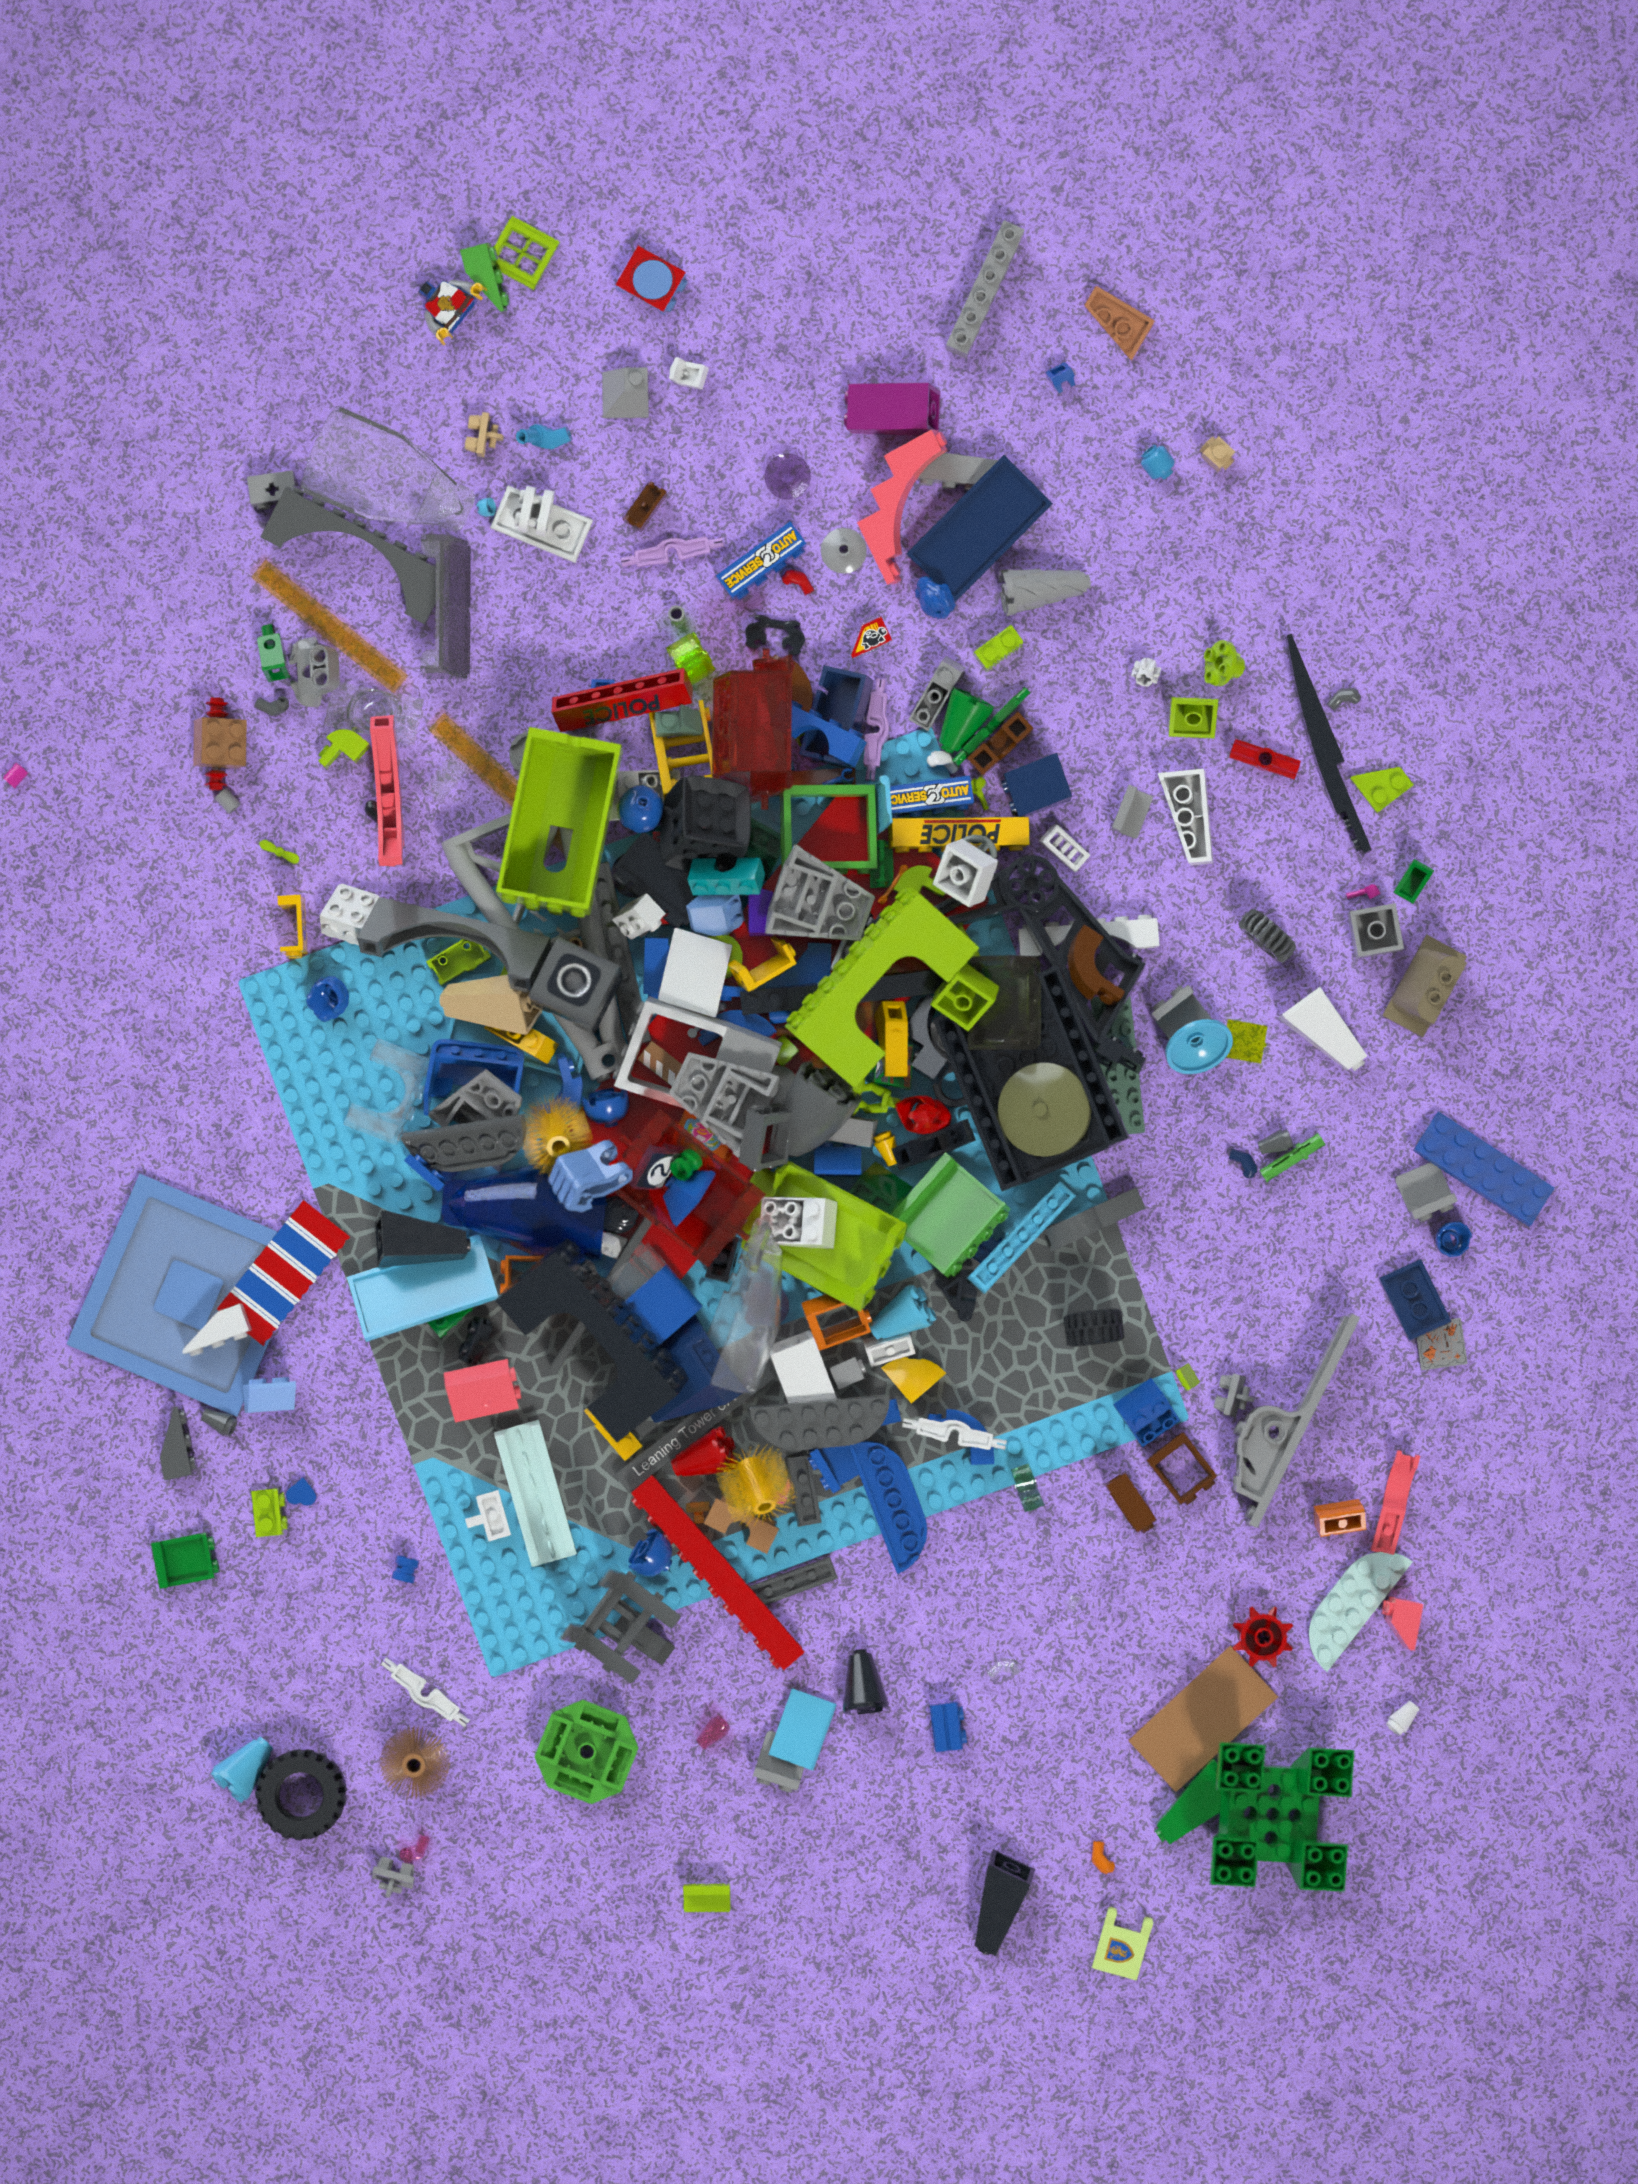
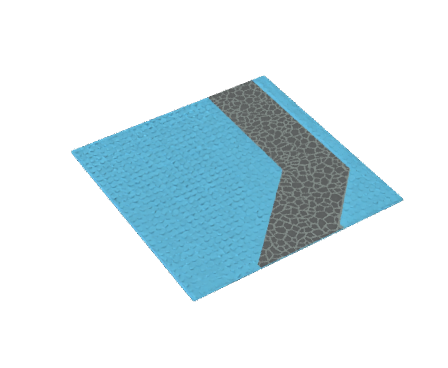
M923 728L885 742L882 746L880 767L876 768L875 781H871V773L870 781L865 780L867 767L863 763L865 750H863L855 766L856 785H874L883 775L889 777L890 786L951 777L944 765L930 767L927 763V757L932 752L941 751L932 728L929 731ZM828 763L811 770L836 769L842 767L833 766ZM762 787L750 792L751 835L747 852L743 858H760L765 872L763 886L781 864L780 799L779 797H764ZM791 797L792 849L835 797ZM954 808L947 809L946 813L940 815H932V812H925L922 817L917 818L966 817L963 811L955 812ZM909 815L900 816V818H910ZM660 825L645 833L653 838V832L660 831ZM641 833L604 846L601 863L609 862L612 876L617 871L614 866ZM932 848V852L942 859L944 852H941V848ZM566 860L545 868L550 872H560L566 866ZM613 879L621 910L626 904L637 899L636 896L628 891L634 883L630 881L624 888ZM497 885L492 887L495 893ZM991 889L986 894L989 898L986 906L997 903ZM470 895L434 908L441 912L488 922ZM742 895L740 897L742 910H744L749 904V896ZM502 902L510 915L513 916L518 903L508 904ZM525 908L519 923L521 930L535 934L534 928H537L543 935L550 937V939L559 935L557 927L563 930L564 933L579 927L577 917L568 913H563L562 916L549 914L547 909L540 908L538 914L547 919V921H542ZM1002 915L974 922L967 928V935L979 947L977 951L986 965L1018 961ZM690 923L687 926L682 924L679 929L692 933ZM660 925L655 931H649L642 938L640 936L633 939L627 937L643 1002L648 998V994H643L645 937L668 938V944L671 945L674 927L671 925ZM441 936L414 940L385 952L382 958L361 953L359 945L344 941L239 981L241 993L322 1215L350 1236L345 1241L344 1246L338 1249L337 1253L347 1283V1277L378 1267L375 1221L381 1211H389L466 1231V1238L480 1234L498 1295H500V1284L505 1283V1274H501V1260H505V1255L545 1256L566 1238H569L571 1242H575L579 1246L581 1254L595 1265L596 1271L601 1277L606 1278L617 1259L597 1252L594 1241L595 1235L548 1196L542 1205L550 1209L539 1229L512 1214L514 1209L511 1208V1205L518 1195L522 1197L523 1194H526L533 1199L539 1190L526 1178L529 1171L536 1164V1160L531 1161L532 1156H527L529 1151L527 1150L526 1152V1149L523 1151L524 1147H521L511 1160L503 1163L500 1172L492 1166L459 1171L441 1192H438L404 1161L411 1154L400 1138L404 1133L441 1127L429 1116L424 1115V1088L432 1045L439 1039H446L451 1017L445 1016L443 1007L440 1006V995L448 984L460 983L462 978L478 980L500 976L504 965L491 951L483 947L491 955L492 958L469 973L467 971L443 986L439 984L437 974L433 969L429 968L426 961L462 940L461 938ZM466 944L464 948L469 949L470 944ZM445 958L441 960V964L446 963ZM982 968L977 970L979 973L983 975ZM335 976L347 987L349 1004L345 1011L337 1018L323 1022L307 1006L306 997L319 978ZM927 994L910 998L905 1004L907 1018L913 1016L917 1003L921 998H925ZM617 1001V1006H618V1011H619V1016H620V1021H621L623 1036H624V1039H625V1041H626V1044H628V1043H627V1039H626V1034H625L624 1026H623V1022H622V1018H621V1013H620L618 1001ZM936 1009L933 1019L943 1015V1013ZM658 1014L652 1015L650 1023L655 1019V1017ZM598 1027V1029H597V1031H596V1033H595L594 1035L596 1036V1038L598 1039V1041H599L600 1044L602 1045L601 1037H600V1032H599V1027ZM877 1039L875 1041V1044L879 1047V1041ZM908 1040V1045H913V1056L918 1050H922L921 1047ZM607 1055L602 1060V1064L605 1067H611L615 1063V1058L612 1055ZM583 1063L581 1071L583 1084L582 1098L589 1099L588 1094L595 1092L601 1083H597V1080H591ZM524 1066L521 1093L523 1099L518 1115L523 1114L524 1118L527 1117L526 1119L531 1117L532 1119V1110L530 1108L534 1105L538 1106L539 1104L542 1105V1103H549V1098L552 1101V1095L554 1099L560 1092L562 1086L561 1076ZM913 1067L911 1090L878 1084L891 1090V1097L900 1100L917 1095H926L937 1099L933 1090V1082L917 1073ZM954 1072L948 1073L942 1080L941 1088L943 1093L951 1099L962 1098L963 1094ZM868 1073L865 1076V1084L874 1082V1073ZM453 1085L452 1092L445 1098L432 1097L429 1112L463 1086ZM866 1091L861 1094L862 1100L867 1104L880 1103L882 1097L872 1091ZM582 1098L577 1110L583 1107ZM916 1102V1104L913 1106L912 1111L915 1110L916 1105H917L919 1102ZM965 1105L959 1108L946 1106L952 1116L950 1125L968 1119L976 1141L947 1154L1011 1209L1006 1220L998 1223L993 1229L991 1237L997 1241L999 1238L1004 1239L1059 1180L1076 1197L1047 1228L1108 1200L1092 1156L1029 1183L1001 1191L968 1106ZM888 1107L886 1113H865L859 1108L855 1115L856 1117L878 1120L876 1135L890 1130L892 1135H895L897 1146L929 1135L907 1131L896 1109ZM453 1120L448 1126L457 1125L458 1123ZM829 1140L824 1142L833 1143V1147H843L841 1142ZM873 1143L871 1147L857 1145V1147L861 1148V1175L876 1161L913 1188L943 1156L940 1155L912 1167L899 1170L897 1164L887 1166ZM815 1149L798 1157L788 1156V1161L814 1174ZM782 1164V1165H777V1167H776V1168H772L771 1171H772V1172H775V1170H776L778 1167H782L784 1164ZM860 1176L818 1177L849 1192ZM729 1222L720 1231V1233L743 1239L741 1237L742 1230ZM1116 1222L1053 1252L1049 1250L1052 1245L1047 1234L1042 1235L1041 1233L985 1294L978 1289L973 1316L967 1322H963L958 1318V1310H954L935 1284V1280L943 1275V1273L903 1240L900 1248L894 1250L890 1257L892 1263L884 1277L878 1279L874 1287L876 1292L863 1310L868 1308L873 1321V1318L906 1286L911 1284L916 1288L921 1287L927 1296L925 1302L928 1308L931 1307L934 1310L937 1320L933 1321V1325L927 1328L909 1332L916 1354L906 1357L909 1359L921 1360L923 1358L942 1368L946 1374L913 1403L909 1402L881 1369L887 1363L871 1367L863 1340L874 1337L872 1332L819 1351L832 1387L835 1385L837 1387V1384L829 1368L854 1357L857 1361L862 1360L866 1369V1373L863 1374L864 1379L841 1389L837 1387L841 1398L889 1394V1400H897L901 1422L880 1426L866 1441L881 1443L892 1449L902 1459L910 1475L925 1517L1135 1440L1136 1438L1113 1404L1150 1378L1162 1391L1180 1419V1422L1177 1424L1188 1419V1413ZM714 1239L681 1279L703 1305L696 1313V1316L736 1378L759 1360H762L775 1376L774 1380L712 1428L715 1429L722 1426L726 1436L733 1438L736 1446L733 1454L737 1461L741 1462V1459L748 1458V1455L753 1457V1454H755V1457H757L762 1451L750 1423L752 1419L749 1407L788 1403L766 1346L808 1330L811 1332L801 1303L823 1294L806 1282L742 1249L741 1246L731 1284L706 1278L705 1275ZM973 1258L967 1259L962 1264L961 1270H975L980 1263ZM512 1262V1282L537 1262ZM628 1263L612 1287V1290L626 1300L649 1279ZM967 1276V1278H966L967 1283H968V1284H973V1283L968 1279L969 1276ZM493 1300L473 1307V1310L469 1311L462 1318L463 1320H459L457 1325H454L447 1332V1335H443L441 1338L426 1322L369 1341L491 1676H499L574 1648L576 1643L563 1642L559 1638L570 1623L583 1625L609 1589L601 1587L599 1583L609 1569L621 1571L625 1574L628 1571L632 1572L637 1576L634 1579L635 1582L653 1595L656 1592L663 1595L665 1598L662 1602L673 1610L713 1596L707 1589L710 1586L705 1579L700 1581L692 1572L695 1567L690 1561L685 1563L677 1554L679 1549L674 1543L671 1545L672 1564L666 1572L662 1571L656 1576L649 1577L642 1576L629 1568V1565L632 1564L628 1560L639 1540L644 1542L648 1537L645 1534L651 1529H656L662 1534L664 1531L659 1526L654 1528L646 1518L649 1514L645 1509L639 1510L631 1501L633 1498L632 1492L628 1493L615 1474L691 1414L654 1423L651 1417L646 1419L631 1431L643 1446L624 1461L595 1427L596 1424L584 1412L598 1391L617 1377V1366L614 1360L587 1328L558 1374L555 1375L548 1371V1368L578 1323V1318L567 1313L554 1314L525 1336ZM848 1305L816 1315L821 1330L859 1317L858 1311ZM1117 1308L1122 1311L1125 1336L1123 1340L1078 1347L1067 1345L1063 1319L1067 1314ZM476 1315L493 1322L491 1326L493 1330L488 1342L479 1340L478 1344L485 1346L481 1361L477 1362V1365L508 1359L510 1368H515L517 1381H514V1385H519L522 1398L518 1399L519 1409L455 1422L445 1388L444 1373L475 1366L458 1359V1350L461 1343L466 1339L468 1334L467 1326L470 1320H473ZM946 1409L962 1411L978 1420L988 1433L993 1434V1438L1007 1440L1006 1445L997 1443L1006 1446L1005 1450L994 1448V1464L970 1465V1447L958 1444V1430H951L948 1441L943 1442L929 1436L917 1434L914 1429L902 1427L903 1423L912 1425V1423L903 1422L904 1417L918 1421L919 1418L928 1419V1414H942V1418H946ZM539 1420L577 1554L532 1567L494 1432ZM809 1449L802 1450L788 1457L809 1454ZM783 1458L781 1459V1461L778 1462H781V1464L784 1463L785 1465L783 1466V1472H788L786 1459ZM670 1461L653 1474L746 1583L882 1534L860 1475L842 1484L839 1491L832 1493L831 1489L825 1490L819 1480L822 1477L820 1470L816 1469L814 1471L812 1468L822 1523L797 1527L794 1505L790 1503L793 1502V1499L787 1496L788 1500H786V1504H783L784 1506L775 1507L778 1510L773 1509L771 1510L773 1513L768 1512V1514L765 1513L764 1515L776 1521V1527L779 1528L768 1553L765 1554L746 1544L750 1536V1529L744 1522H732L725 1534L704 1524L716 1498L721 1500L722 1496L730 1499L733 1497L729 1490L726 1492L722 1490V1487H725V1484L729 1481L727 1478H720V1476L729 1477L727 1473L685 1477L682 1475L676 1476ZM498 1490L511 1535L488 1541L484 1524L467 1528L465 1519L481 1515L476 1496ZM760 1514L759 1519L763 1520V1514ZM625 1594L621 1597L623 1601L641 1613L644 1608ZM613 1609L606 1620L615 1625L622 1615ZM599 1629L594 1634L597 1638L606 1636Z

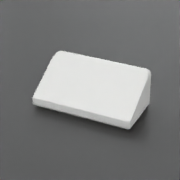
M909 1332L885 1339L871 1337L863 1340L871 1367L916 1354Z

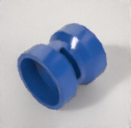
M397 1555V1567L393 1571L391 1578L414 1584L416 1578L414 1570L418 1568L420 1561Z

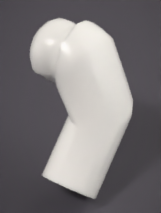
M934 751L927 757V763L930 767L944 765L951 774L960 768V766L958 767L953 763V757L946 751Z

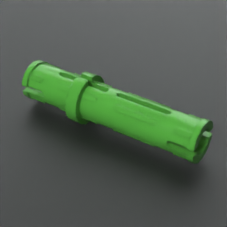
M1316 1133V1135L1302 1144L1297 1143L1294 1149L1260 1169L1259 1172L1268 1183L1271 1179L1302 1159L1307 1160L1310 1154L1325 1146L1321 1136Z

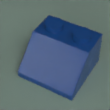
M823 1143L815 1148L814 1175L861 1176V1148L847 1143H843V1147H833V1143Z

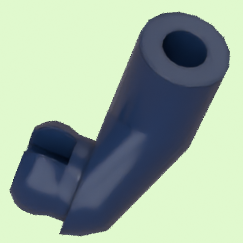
M1233 1148L1231 1149L1228 1159L1241 1163L1244 1169L1242 1174L1245 1178H1253L1255 1173H1257V1165L1252 1155Z

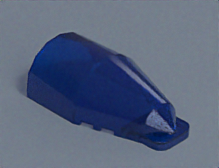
M534 1163L469 1180L451 1179L444 1186L441 1216L447 1225L468 1228L533 1256H545L566 1238H569L571 1242H575L579 1246L581 1254L586 1259L601 1261L606 1195L593 1198L591 1202L593 1208L584 1212L567 1210L564 1203L559 1201L558 1195L553 1192V1186L548 1181L555 1165L554 1163L553 1165L551 1163L550 1166L549 1164L547 1166L546 1163H543L542 1166L540 1163L539 1165Z

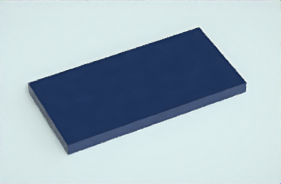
M1003 455L906 554L936 584H947L956 602L1053 503Z

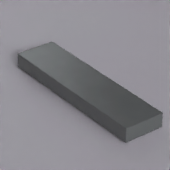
M827 1557L751 1585L750 1588L765 1605L833 1581L838 1579L831 1558Z

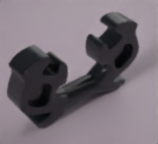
M755 615V619L760 620V622L751 623L745 629L747 639L745 645L754 650L757 649L755 641L761 640L763 645L766 643L767 635L763 633V630L766 628L784 630L789 634L783 638L782 647L785 648L786 645H789L793 648L788 652L790 656L801 654V648L805 643V635L794 628L795 626H801V623L796 620L781 621L770 619L765 615Z

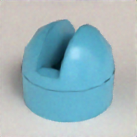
M484 498L478 501L476 505L479 506L478 514L483 517L495 515L496 504L492 498Z

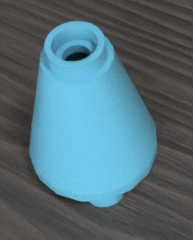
M911 1284L906 1286L873 1318V1321L869 1323V1327L876 1339H885L933 1325V1321L937 1320V1316L931 1307L928 1308L925 1302L927 1296L921 1287L916 1288Z
M262 1737L252 1740L214 1766L211 1773L215 1778L214 1781L223 1789L227 1786L231 1795L238 1802L242 1803L250 1797L271 1756L270 1752L273 1750V1747Z

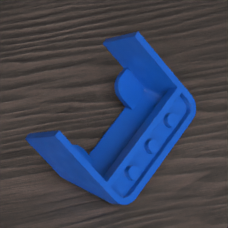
M450 1039L435 1041L432 1045L424 1088V1115H429L432 1097L445 1098L449 1096L453 1085L464 1086L485 1069L521 1096L525 1062L524 1052L520 1048Z

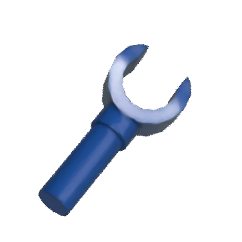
M844 769L841 776L822 782V785H834L837 783L851 785L854 782V777L846 779L844 776L851 774L852 769Z

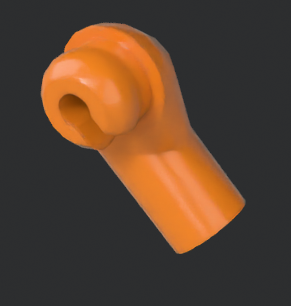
M1093 1841L1092 1863L1101 1873H1112L1115 1870V1864L1104 1856L1105 1842Z

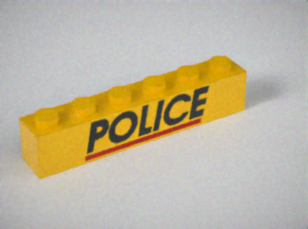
M1029 817L892 818V823L888 826L889 849H895L896 853H907L909 849H918L920 853L932 852V848H941V852H944L947 844L970 835H982L989 838L995 844L997 852L1000 851V848H1009L1010 852L1023 851V847L1030 845ZM970 842L976 848L982 844L981 842Z

